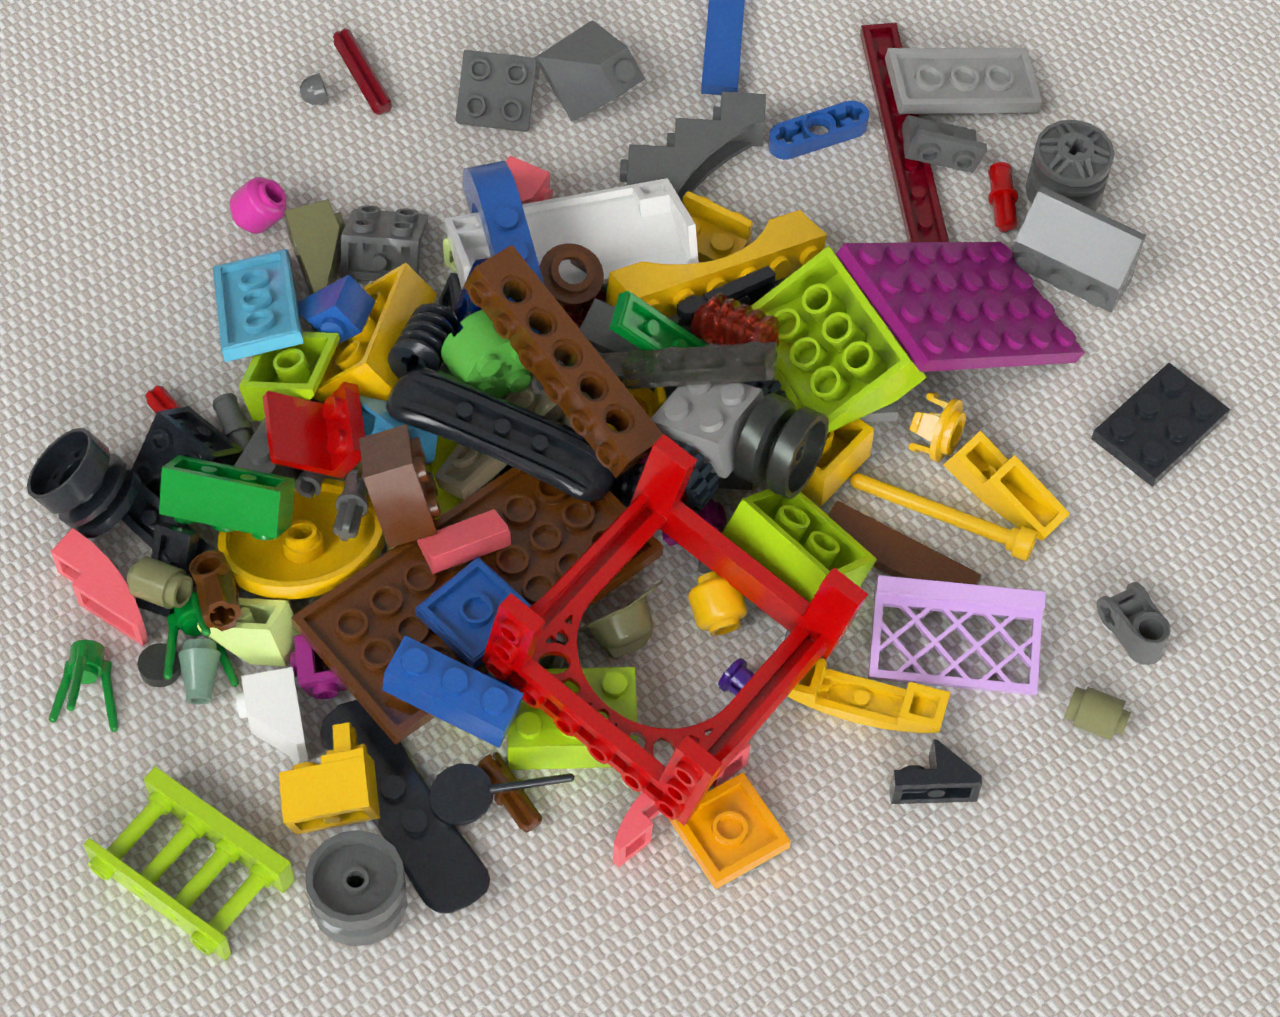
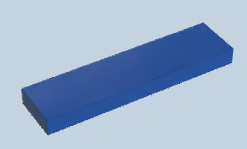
M709 0L701 94L721 95L722 92H738L745 0Z

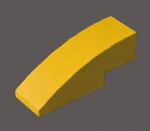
M981 430L943 464L969 491L1000 516L1020 529L1022 526L1038 531L1037 539L1041 541L1070 514L1015 455L1007 459Z

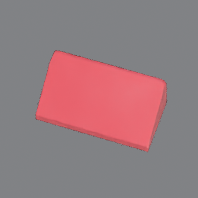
M493 509L439 529L437 534L418 539L417 543L432 574H436L510 546L511 532L504 520Z

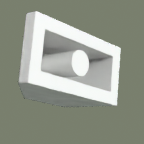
M288 667L241 676L243 692L235 693L239 718L248 717L251 733L299 763L309 762L293 668Z

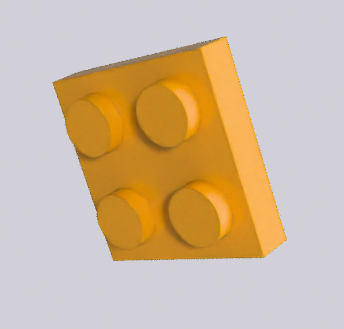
M744 772L708 791L697 811L685 826L677 820L669 819L715 890L790 847V839Z

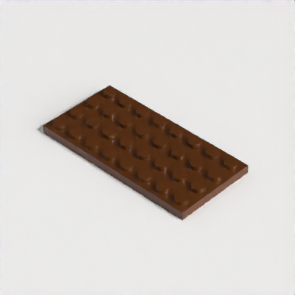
M512 467L438 517L435 521L436 528L439 530L495 509L511 532V545L479 558L529 604L533 605L545 595L621 515L626 507L610 490L601 500L586 502L576 499ZM652 536L595 597L587 609L663 555L664 546ZM417 540L394 547L291 617L292 626L395 744L401 742L435 717L382 690L385 670L404 636L410 637L470 667L416 616L415 608L475 559L432 574ZM482 663L475 669L485 675L488 673L485 663Z

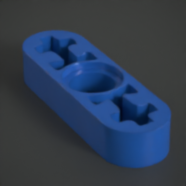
M851 100L780 122L770 130L769 151L776 158L789 160L860 137L867 130L869 110L863 103ZM814 125H821L826 127L829 132L824 135H816L809 128Z

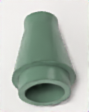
M186 640L183 642L182 650L178 653L186 690V702L197 705L208 704L212 702V691L221 653L217 650V643L213 640Z

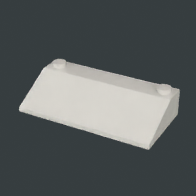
M668 178L522 204L539 266L542 258L551 248L566 243L586 247L597 256L604 272L603 284H608L609 272L641 261L659 264L699 263L696 225ZM479 213L444 218L449 244L469 309L476 308L482 310L481 307L476 306L472 302L468 291L464 287L475 266L491 257ZM564 260L559 265L561 278L570 284L581 283L587 276L586 273L571 264L570 260Z

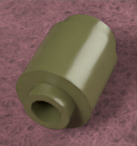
M148 556L135 562L127 573V584L132 596L167 609L183 607L192 594L193 579L186 575L183 569Z
M1076 686L1064 718L1073 721L1072 726L1111 741L1114 733L1123 735L1131 712L1123 709L1126 703L1125 700L1089 686L1086 690Z

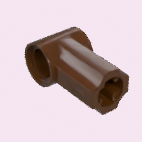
M218 550L203 552L191 561L189 571L196 584L202 617L208 628H217L222 632L236 627V621L242 615L238 599L239 586L223 552Z

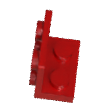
M343 382L326 399L324 404L272 391L265 393L263 405L270 461L272 463L338 478H344L361 460L359 438L365 437V429L358 385Z

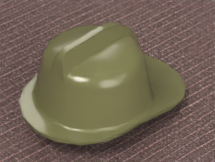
M660 581L622 609L599 618L578 631L584 632L589 630L601 648L612 659H618L639 650L647 644L653 630V621L646 595L664 581Z

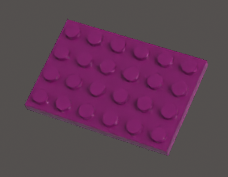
M1002 242L844 243L836 253V256L920 372L1076 363L1085 353L1076 341L1073 331L1062 323L1055 313L1054 306L1043 298L1034 286L1032 277L1015 264L1012 251Z

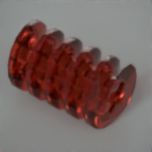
M721 293L714 295L707 303H703L694 314L691 322L692 333L697 338L704 339L708 343L717 345L721 349L729 350L735 355L742 356L744 359L754 361L762 366L768 365L772 361L779 347L778 333L780 322L777 317L773 315L766 316L764 311L753 310L752 306L747 304L741 305L740 301L733 298L728 299L727 295Z

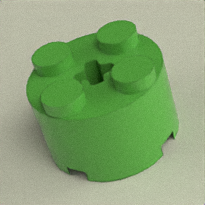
M483 310L466 317L460 322L463 329L455 337L450 333L445 339L441 357L454 377L497 397H502L509 392H521L529 385L531 381L529 373L531 371L522 365L518 354L510 345V340L498 335L493 322Z

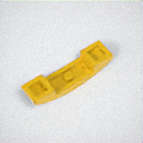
M820 658L787 696L815 710L858 724L900 732L940 733L951 692L913 682L908 683L907 689L827 669V660Z

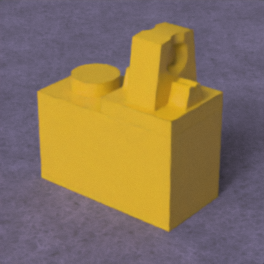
M350 722L332 725L334 749L328 750L326 755L320 756L321 764L302 762L295 764L292 770L279 772L283 823L295 835L380 819L374 760L368 754L365 744L358 745L356 729L351 726Z

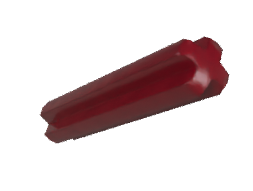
M346 28L336 31L333 35L334 45L372 111L377 115L389 112L392 109L391 99L352 32Z

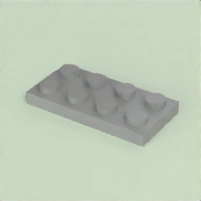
M888 48L885 55V62L899 114L1039 113L1042 106V99L1027 48Z

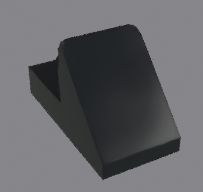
M933 739L929 752L930 769H925L919 765H910L900 770H894L889 787L891 804L977 802L982 786V775L939 740Z

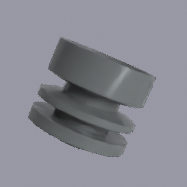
M1062 120L1048 125L1038 135L1025 186L1027 197L1031 204L1038 190L1043 186L1096 211L1101 205L1115 155L1112 142L1104 131L1091 123L1079 120Z

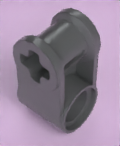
M1132 582L1127 585L1125 591L1112 597L1103 596L1097 600V610L1102 622L1113 632L1130 658L1143 665L1154 664L1161 659L1171 632V626L1140 583ZM1143 636H1148V637L1152 638L1153 640H1148V639L1144 638Z

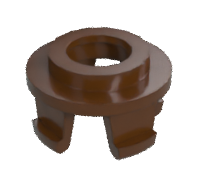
M572 243L557 245L544 255L540 263L544 285L562 308L565 305H580L586 309L593 302L602 287L604 280L602 265L592 251L581 245ZM570 260L571 264L587 274L586 278L578 284H570L564 281L559 274V265L562 261Z

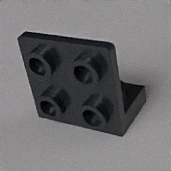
M186 406L157 411L132 468L139 473L140 480L160 498L162 467L178 455L234 466L244 450L192 408Z

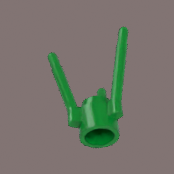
M192 591L188 602L183 607H174L175 613L167 617L169 631L164 663V678L166 680L172 678L178 630H182L189 636H197L202 633L204 636L211 634L210 628L206 626L203 620L198 593ZM197 624H199V627L201 628L202 633L199 631V629H198V627H197ZM217 643V650L221 653L220 663L231 686L237 687L239 681L226 650Z
M84 639L75 641L71 645L70 657L65 662L63 677L49 715L50 722L54 723L57 721L69 686L70 690L66 708L68 711H73L81 684L94 683L97 677H101L109 727L112 732L118 730L117 712L111 681L112 662L104 660L105 648L99 642Z

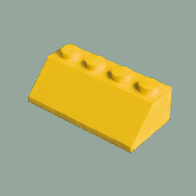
M407 263L402 264L363 287L375 300L374 306L362 332L337 345L318 389L312 397L314 400L325 402L343 382L358 385L360 396L384 401L388 400L391 389L399 380L389 366V352L415 309L422 304L434 303L437 293Z

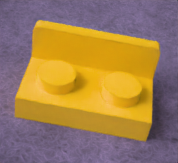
M690 191L685 193L682 203L696 225L698 260L700 263L724 258L751 244L753 227L751 220L738 212H732L713 203L707 197L698 196Z

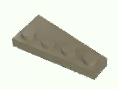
M532 372L529 373L531 381L524 390L518 393L509 392L500 397L554 421L564 414L558 404L548 398L543 385ZM458 444L434 477L440 489L464 501L485 486L508 464Z

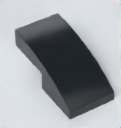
M168 522L156 524L151 558L179 567L186 572V575L190 576L189 564L196 556L200 533ZM136 597L138 608L164 617L175 613L174 607L167 609Z

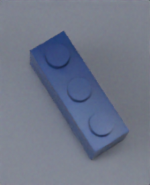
M404 636L385 670L382 686L383 691L500 748L519 712L524 695L407 636Z

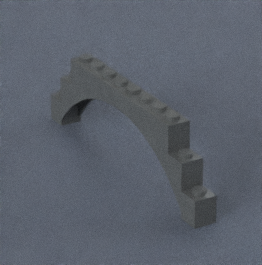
M722 92L720 107L713 106L712 120L676 118L675 133H667V146L629 144L628 160L621 159L620 182H627V185L668 178L682 201L687 191L693 192L710 174L728 160L752 146L763 147L766 94ZM656 361L645 387L654 392L656 387L662 386L666 393V399H668L683 382L684 378ZM734 469L727 478L718 476L716 481L719 483V488L752 490L753 483L738 477L734 473Z

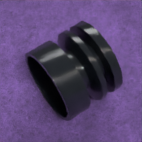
M76 428L58 437L37 459L28 478L27 491L32 498L51 513L58 514L59 519L63 523L71 527V529L74 528L88 539L106 533L123 518L138 495L141 481L139 473L134 468L126 464L116 454L110 453L109 447L85 428Z

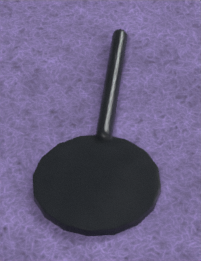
M459 763L447 767L437 775L430 788L429 800L433 812L440 820L450 825L464 826L476 822L486 814L492 804L494 793L572 782L575 776L572 773L492 784L490 777L482 768L473 764Z

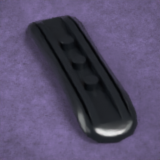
M428 368L413 369L402 375L390 391L386 409L395 420L488 455L576 499L586 502L601 500L613 486L615 476L598 461L595 451L583 436L576 433L572 427L515 405L452 375Z
M357 700L339 704L323 719L320 731L323 747L326 751L334 749L332 725L350 722L351 726L356 729L358 745L365 744L367 746V752L375 764L380 819L372 821L383 838L395 846L403 861L404 872L415 891L427 907L438 913H455L470 906L485 895L490 883L488 869L456 826L440 820L433 812L429 800L430 788L412 762L402 743L395 744Z

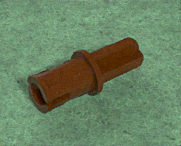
M498 752L493 753V758L491 754L485 756L477 764V767L482 768L490 777L492 784L521 780L516 779ZM525 789L494 793L496 804L504 805L515 823L524 832H530L541 824L542 816L524 792Z

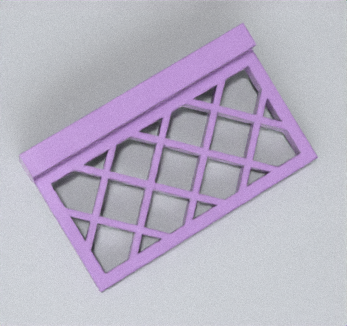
M878 575L874 586V611L868 679L1037 695L1042 615L1046 600L1045 591ZM883 606L900 608L911 621L893 634L882 622ZM910 609L923 611L916 616ZM931 611L942 612L952 624L936 639L920 621ZM952 613L965 615L957 620ZM972 615L983 616L994 628L978 643L962 626V623ZM994 617L1007 619L999 624ZM1014 619L1032 621L1031 638L1020 647L1003 629ZM913 625L930 642L914 657L898 640ZM955 629L972 647L956 661L939 643ZM882 631L888 639L880 645ZM997 633L1014 651L998 665L981 648L982 645ZM891 643L907 660L897 671L878 669L879 653ZM1029 645H1030V659H1029V657L1023 652V650L1026 649ZM933 647L949 665L939 675L927 674L917 662ZM975 651L991 669L981 679L969 678L959 667V664ZM1018 656L1029 669L1028 684L1012 683L1001 671V668ZM912 666L917 673L904 671ZM952 670H954V672L959 677H952L946 675L950 673ZM995 674L1001 681H992L988 679Z

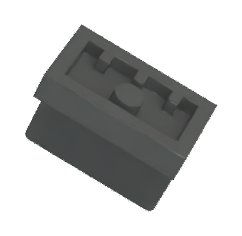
M464 50L456 122L460 125L527 132L530 126L535 79L539 80L540 67L535 58Z
M364 205L358 207V209H353L341 234L340 278L350 275L353 279L375 281L404 263H407L419 275L420 242L428 223V215L419 214L417 210L409 208L398 209L396 212L381 211L379 207L373 205Z

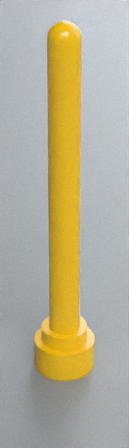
M861 473L852 475L850 479V484L855 489L1005 545V550L1010 551L1011 556L1027 562L1038 536V531L1025 526H1022L1021 529L1013 527L1010 530Z

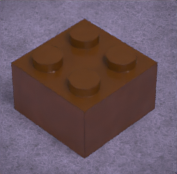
M405 424L359 438L363 479L388 547L392 548L437 534L435 518L442 516L437 499L438 490L432 472H427L424 462L426 461V456L420 437L412 439L408 425Z

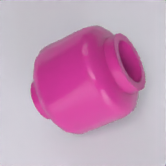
M255 177L236 190L230 198V211L234 222L240 228L253 234H261L267 231L285 215L286 195L284 190L277 182L264 177Z

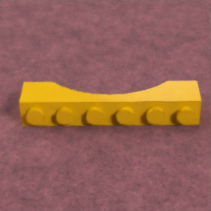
M797 210L769 219L764 231L754 242L724 258L692 264H659L641 261L609 272L605 303L616 307L619 294L630 291L666 317L677 315V304L682 299L685 300L686 297L691 295L703 296L704 293L763 267L769 266L776 273L775 281L790 276L824 249L827 234L801 210Z

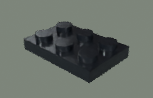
M1168 363L1094 430L1091 439L1153 487L1227 418L1230 409L1172 364Z

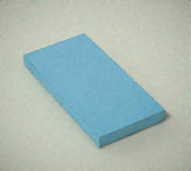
M288 249L213 267L221 351L225 362L304 343L292 262Z

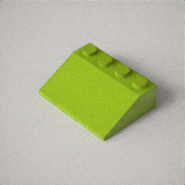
M830 246L823 249L734 319L767 369L773 374L774 379L779 380L782 385L780 388L782 391H785L786 397L795 404L796 411L808 407L824 414L828 418V433L896 402L927 378L925 373L920 372Z

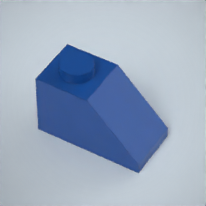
M347 275L298 302L299 315L316 332L338 333L340 336L338 344L362 332L375 300L350 275Z

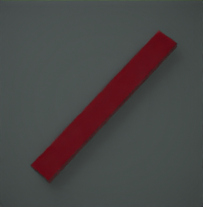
M897 23L861 25V41L908 242H949L931 164L906 159L904 155L902 124L907 115L919 117V114L898 113L885 62L888 48H902Z

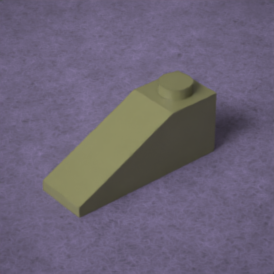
M329 199L284 211L287 233L310 295L336 282L341 260V234L345 224L341 213L333 212Z

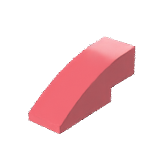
M72 528L51 550L57 572L73 582L72 586L78 604L144 646L149 641L136 600L130 594L125 579L111 560L93 542Z

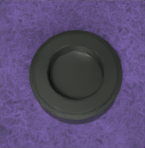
M156 643L146 647L138 657L137 665L140 676L146 684L152 687L171 685L181 674L178 651L176 650L172 678L169 680L164 678L167 647L165 643Z

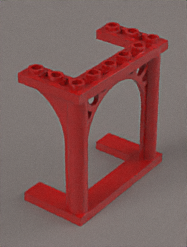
M663 434L652 446L630 505L545 595L528 607L510 593L499 605L482 662L485 663L487 670L493 677L500 681H507L518 689L519 692L523 693L522 699L529 706L535 709L540 708L550 716L555 726L567 736H574L587 746L588 752L595 760L602 764H609L620 773L622 780L628 787L637 792L642 791L652 799L657 809L665 817L677 820L685 826L697 811L713 782L821 657L827 660L833 653L867 598L868 593L834 567L823 579L811 603L804 599L680 501L697 459ZM659 529L718 576L727 580L732 587L790 632L780 646L722 711L699 724L674 729L656 728L639 724L611 709L589 685L582 671L577 651L578 629L587 607ZM571 618V622L567 623L566 621ZM558 633H562L567 640L565 645L546 643L549 639L555 642ZM555 655L564 658L568 662L569 668L562 673L552 674L538 664V662L545 656ZM572 682L577 686L579 692L574 693L564 683ZM599 712L605 713V714L607 715L608 719H606V718H605L603 715H601ZM711 731V733L708 736H706L705 733ZM637 735L645 742L644 748L638 745L636 741H633L630 736ZM657 741H666L674 749V753L667 766H664L654 758L653 746Z

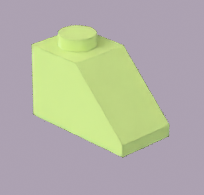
M238 598L242 615L237 619L236 627L222 632L217 628H210L211 634L207 637L251 665L287 667L290 662V652L295 651L294 636L300 635L292 626L291 617L294 614L288 601ZM197 624V627H198L199 631L202 633V630H201V628L199 627V624Z

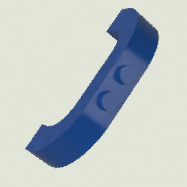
M498 161L464 168L462 186L470 214L479 213L491 257L513 245L544 284L519 192L505 161ZM506 296L507 299H509L512 302H515L512 298ZM530 327L535 333L540 334L536 329Z

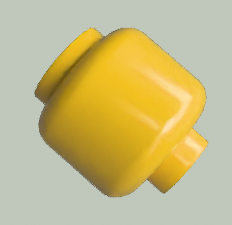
M709 572L698 577V585L694 586L688 593V600L697 627L700 630L709 631L710 636L724 635L739 629L742 626L740 621L747 615V607L743 595L715 572Z

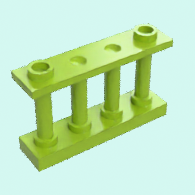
M154 766L143 778L149 795L147 797L149 803L107 849H104L89 838L83 844L90 860L87 865L98 877L104 881H108L110 878L114 879L191 935L189 940L199 951L207 956L214 952L226 961L231 955L227 938L223 933L263 887L269 888L272 885L282 893L288 889L295 880L291 862ZM170 812L181 820L180 824L182 827L140 874L122 862L121 859L162 814L167 816ZM204 836L215 844L214 849L216 851L173 899L154 884L195 838L200 840ZM236 861H239L249 869L248 873L250 876L209 923H206L188 910L229 862L234 864Z

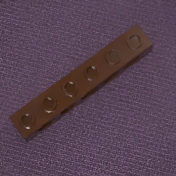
M510 245L475 266L464 284L470 299L476 306L481 307L493 322L498 335L510 340V345L518 354L522 365L535 375L543 385L548 398L552 402L557 403L570 419L572 428L589 443L595 451L598 461L617 478L648 457L653 444L663 433L515 247ZM506 296L512 298L515 302L510 301ZM530 327L536 329L540 334L535 333ZM556 359L562 361L565 366L559 364ZM581 391L586 392L591 399L587 398ZM607 423L613 425L617 431L612 430Z

